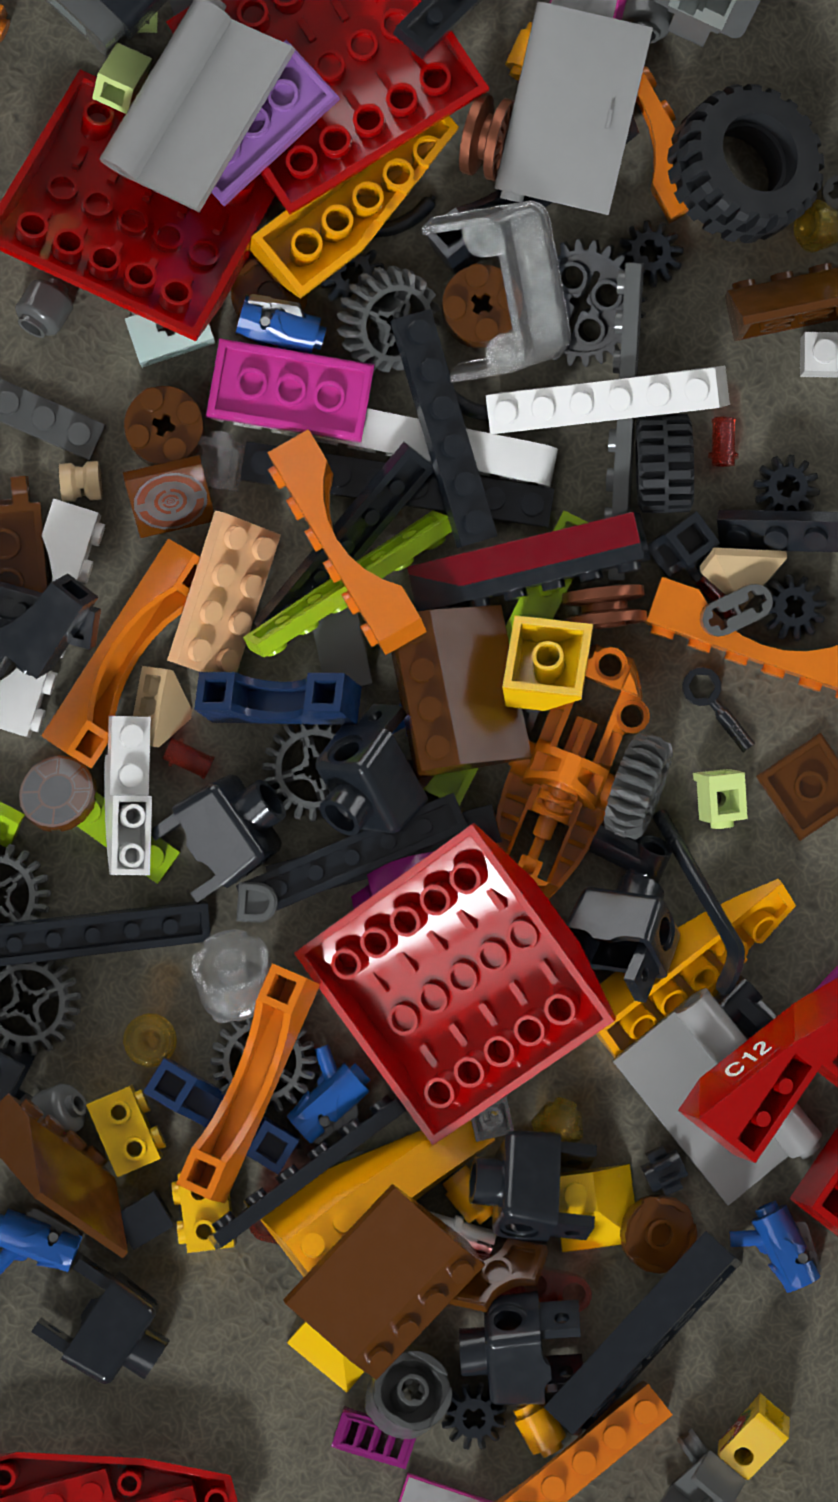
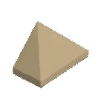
M713 548L700 565V572L727 595L751 584L764 586L785 562L787 553L786 551ZM751 591L747 593L749 600L738 605L740 608L743 609L754 597Z
M142 666L133 716L151 717L150 746L159 748L191 719L192 708L173 670Z

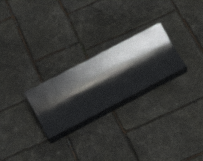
M705 1231L544 1408L572 1435L580 1436L621 1396L742 1262Z

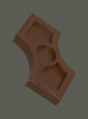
M508 1238L497 1254L483 1261L485 1266L449 1304L487 1313L493 1301L505 1291L519 1286L537 1287L548 1255L547 1246Z

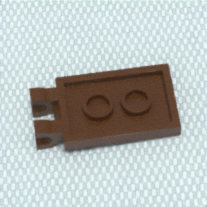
M29 476L10 477L12 499L0 500V581L43 593L49 585L46 549L42 538L44 530L42 502L30 503Z

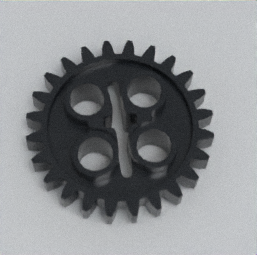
M583 238L577 239L574 250L565 241L560 243L561 255L552 248L546 251L549 259L548 263L542 259L534 261L540 272L526 273V278L533 283V286L521 289V293L530 297V301L521 304V309L531 311V316L522 322L523 325L534 324L536 327L529 336L530 339L540 336L544 339L539 350L544 351L551 346L555 348L553 360H558L565 353L567 354L568 365L572 366L578 356H581L584 367H588L591 364L592 355H595L597 361L603 364L606 362V350L612 356L614 350H620L617 343L621 344L622 334H615L616 310H623L624 295L618 294L617 302L611 305L602 300L600 291L601 287L607 283L617 289L618 271H625L623 264L626 261L627 255L623 254L616 259L613 258V245H609L603 252H600L599 240H593L589 249H586ZM569 266H576L581 269L584 279L580 287H575L568 283L566 271ZM598 271L600 272V278L587 298V303L591 305V308H587L580 313L573 333L568 334L566 331L567 327L580 307V303L575 298L587 292L594 272ZM642 295L643 303L647 301V297ZM552 301L561 302L566 308V317L561 322L555 321L549 314V306ZM641 310V318L646 317V313ZM586 319H593L599 323L601 334L598 339H591L585 335L583 325Z

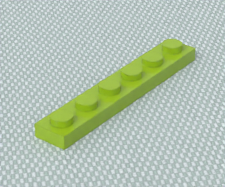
M432 510L356 562L381 579L393 571L405 569L414 562L416 555L425 549L436 548L446 540L445 536L452 532L448 516ZM329 579L245 635L243 639L250 651L264 658L266 656H274L282 652L287 647V642L297 635H304L316 629L319 621L330 613H338L346 609L348 606L341 594L346 592L347 589L341 580L334 583L332 579Z

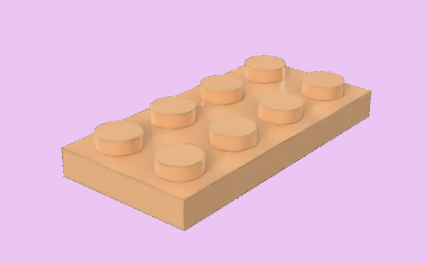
M220 511L214 512L167 661L198 672L237 673L246 646L243 637L250 633L280 540V534Z

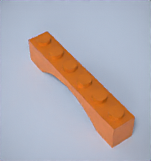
M645 66L636 103L649 128L653 146L654 171L650 190L670 224L686 215V212L689 211L684 202L679 204L674 194L677 191L676 184L670 183L668 170L673 167V164L668 163L667 157L668 149L673 145L671 138L675 127L672 122L676 121V117L669 103L666 100L660 102L653 90V88L657 87V83L649 68Z
M309 429L267 452L274 465L268 469L272 479L279 490L286 486L292 497L287 499L286 502L297 521L304 517L310 528L304 532L315 552L323 549L327 555L328 560L323 562V565L332 581L336 583L341 580L347 589L341 595L352 615L360 612L366 623L361 625L360 628L371 647L379 644L384 654L387 655L426 633L427 631L422 619L403 587L383 580L364 569L348 555L337 540L330 515V492L334 475Z
M167 539L41 735L43 738L91 769L93 768L108 744L109 716L116 715L120 696L135 664L151 641L170 622L182 614L200 559L199 556L174 541Z
M664 577L660 578L647 614V621L644 623L652 626L650 633L668 640H672L674 634L689 639L687 646L706 653L710 652L711 647L726 652L724 659L743 666L747 665L748 660L762 664L761 672L783 679L785 673L799 677L798 685L820 692L822 686L837 691L835 698L838 699V645L813 651H787L759 644L742 636L737 631L720 637L711 636L703 630L700 624V613L708 604L700 590ZM712 610L713 617L709 619V624L711 626L718 625L721 630L724 629L723 620Z
M272 963L256 999L249 1036L235 1075L213 1118L192 1146L176 1185L209 1200L226 1203L320 984Z
M642 1380L613 1403L586 1431L556 1457L494 1502H567L673 1414L651 1386Z

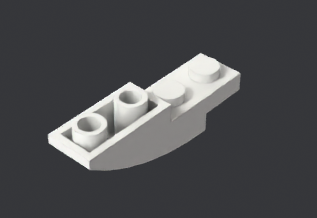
M109 716L108 755H105L104 787L106 842L110 875H150L152 796H149L151 717Z

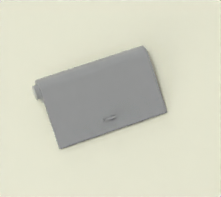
M193 0L100 157L101 162L120 175L197 212L201 211L296 50L289 44L231 19L224 11L226 5L220 0Z
M537 1L494 186L495 189L502 190L500 198L523 203L524 196H529L609 215L653 27Z
M704 988L687 998L615 1057L612 1062L723 1201L729 1206L788 1156L790 1158L800 1156L802 1159H806L813 1155L820 1148L818 1141L822 1133L800 1105L796 1103L757 1162L753 1163L733 1155L678 1111L699 1078L747 1041L746 1037L709 990Z

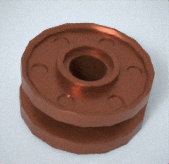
M485 93L474 99L467 115L460 144L459 167L463 174L474 175L483 162L485 178L496 181L514 100L503 99L494 113V99L491 94Z
M644 585L603 586L563 593V605L581 607V614L571 616L564 621L593 624V629L613 628L646 622V610L628 609V601L645 595Z

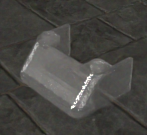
M525 201L431 217L421 227L423 235L462 229L465 246L472 254L479 257L499 255L513 332L502 333L493 337L487 345L485 359L458 363L450 374L451 383L509 374L556 358L566 351L571 341V331L550 216L542 204L535 201Z

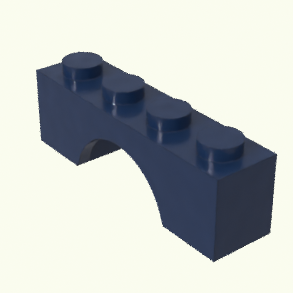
M199 672L194 710L212 723L356 725L358 723L362 687L345 673H308V676L302 680L278 682L255 679L236 672Z
M167 1056L162 1060L143 1093L174 1112L204 1127L208 1126L225 1094H221L220 1088ZM263 1115L246 1155L279 1175L299 1142L300 1137Z

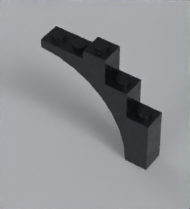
M67 573L51 582L35 604L22 615L6 624L0 625V681L12 661L15 662L16 667L22 673L33 676L35 679L53 670L99 597Z

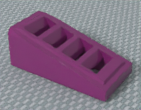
M344 1406L331 1447L406 1469L416 1438L404 1439L399 1455L395 1457L390 1454L396 1437L388 1435L384 1450L380 1452L376 1450L382 1430L374 1424L367 1413ZM352 1421L359 1423L353 1442L346 1440ZM367 1425L374 1427L368 1447L361 1445Z

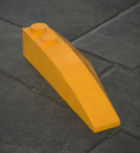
M448 116L296 212L289 215L287 210H285L251 236L250 251L275 281L301 299L365 249L455 135L459 126Z
M779 879L720 904L744 945V963L748 960L746 958L748 950L754 943H763L796 907L790 894ZM707 912L678 927L680 939L667 977L655 979L646 1003L634 1000L623 979L626 973L614 972L600 984L616 1020L596 1035L614 1058L694 993L707 988L713 997L717 995L716 983L725 965L727 949Z
M475 1117L434 1145L430 1143L422 1130L327 1169L260 1220L298 1271L305 1277L391 1184H394L416 1201L495 1142V1139L492 1135L479 1136Z

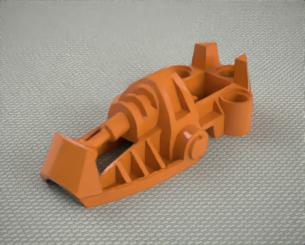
M595 644L590 647L585 678L619 692L592 761L585 759L599 724L588 719L576 716L564 749L556 747L574 704L572 702L549 710L537 743L529 740L531 759L508 763L511 768L505 781L496 813V820L502 842L497 843V845L509 855L527 810L540 814L532 832L535 835V839L528 855H521L518 865L535 880L548 900L562 887L578 867L589 850L600 824L604 820L605 809L608 803L607 799L616 776L609 773L623 735L637 734L645 729L649 723L650 713L648 707L643 702L639 673L634 659L625 656L617 648H605ZM611 655L618 659L620 671L617 675L610 677L602 674L599 669V660L603 656ZM635 706L640 710L642 720L639 726L631 728L623 724L620 715L624 707ZM559 822L567 825L568 829L547 881H543L537 878L543 864L538 858L545 841L551 840Z

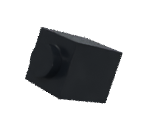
M157 1189L121 1210L126 1243H129L133 1250L172 1228L177 1223Z

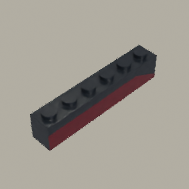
M630 512L408 566L407 569L416 610L420 612L434 609H449L463 604H467V607L491 605L489 598L504 595L505 601L520 599L528 596L527 589L542 586L543 592H548L566 587L564 580L576 577L580 578V583L604 578L602 571L617 568L618 574L642 569L640 562L651 560L641 514Z

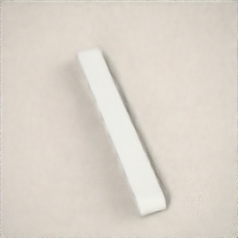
M367 408L361 443L312 435L316 442L336 446L338 443L348 445L347 448L376 453V450L386 452L385 456L390 457L403 442H406L431 462L420 421L417 418ZM211 418L212 420H215V421H218V422H223V421H224V420H220V419ZM234 422V423H233V425L243 426V427H247V428H252V429H257V430H261V429H262L261 426H255V425H249V424H243V423H237V422ZM269 428L272 429V433L296 437L297 435L301 434L296 432ZM466 429L479 475L490 477V474L500 475V479L523 484H528L529 481L538 483V486L551 487L558 453L557 448Z

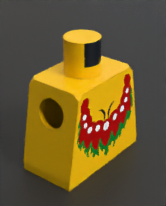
M760 1393L719 1440L717 1455L745 1480H749L789 1439L790 1418ZM741 1447H745V1448H748V1450H743V1449H740V1448H741Z

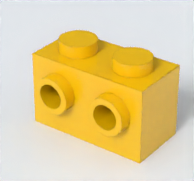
M133 1084L86 1105L117 1177L163 1157L160 1149L165 1148L166 1143L159 1127L156 1125L151 1128L145 1113L151 1111L142 1089L135 1091Z
M177 1181L172 1182L174 1205H181L183 1220L177 1221L179 1244H186L187 1253L215 1250L207 1236L215 1231L211 1225L227 1212H232L230 1193L226 1203L209 1200L176 1185ZM233 1239L223 1248L235 1247L236 1239Z

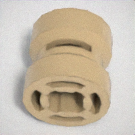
M87 461L83 467L74 466L72 463L59 464V482L63 502H75L77 498L86 496L89 500H102V481H99L101 480L99 461Z

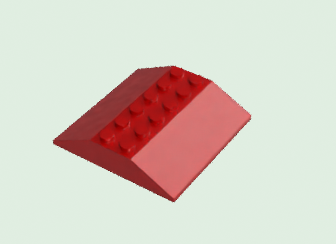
M220 0L226 5L224 11L231 19L282 42L287 40L340 98L334 106L260 173L289 215L490 90L452 31L423 60L393 34L396 26L422 0ZM189 7L166 21L172 34L176 31Z
M80 69L0 201V251L193 341H197L225 301L251 253V236L263 228L277 197L262 175L259 174L225 206L211 193L201 211L197 212L115 172L101 162L100 157L126 114L92 99L97 77Z
M475 823L471 824L294 952L313 981L320 984L319 989L432 1145L448 1136L616 1020L580 942L535 880Z

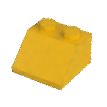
M515 615L502 686L505 706L546 711L581 700L593 624Z

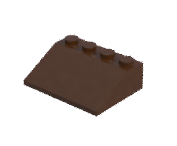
M825 263L808 268L809 274L794 277L793 271H786L771 275V282L756 284L755 279H748L733 283V289L726 292L725 300L734 341L838 320V268L832 269L831 263Z
M502 606L434 609L418 612L427 632L391 652L401 706H403L407 713L404 722L416 777L422 778L531 759L532 755L522 708L505 706L502 686L509 651V641Z
M8 1093L0 1101V1158L35 1199L124 1258L128 1253L116 1180L112 1173L104 1166L109 1160L93 1145L86 1149L87 1144L72 1130L65 1134L64 1131L66 1129L50 1114L43 1118V1112L29 1099L26 1098L23 1102H20Z
M391 1184L292 1289L283 1301L349 1361L377 1380L485 1266V1263L463 1236L394 1184Z

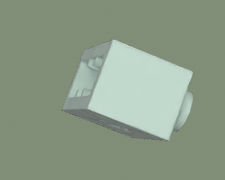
M131 312V317L125 318L142 368L215 344L209 324L197 341H193L176 332L172 336H168L165 331L159 332L158 330L162 329L163 326Z

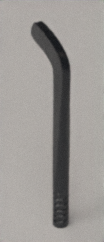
M665 809L660 810L653 815V819L664 839L671 846L672 853L727 949L725 965L717 980L716 989L723 995L730 994L735 988L743 969L745 960L744 945L683 838H681L680 833L675 828L668 812Z

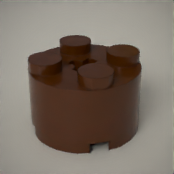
M473 264L459 271L449 281L443 295V319L449 333L461 344L471 348L492 347L504 342L517 326L521 310V295L513 279L503 270L491 265ZM483 299L489 301V313L484 310L479 315L474 313L475 304L473 301L479 303Z
M171 386L146 388L131 402L125 415L124 429L127 441L136 455L148 465L153 466L196 456L203 445L205 423L202 413L193 398L178 388ZM166 419H170L172 427L175 428L174 431H166L164 436H160L156 424L164 423Z

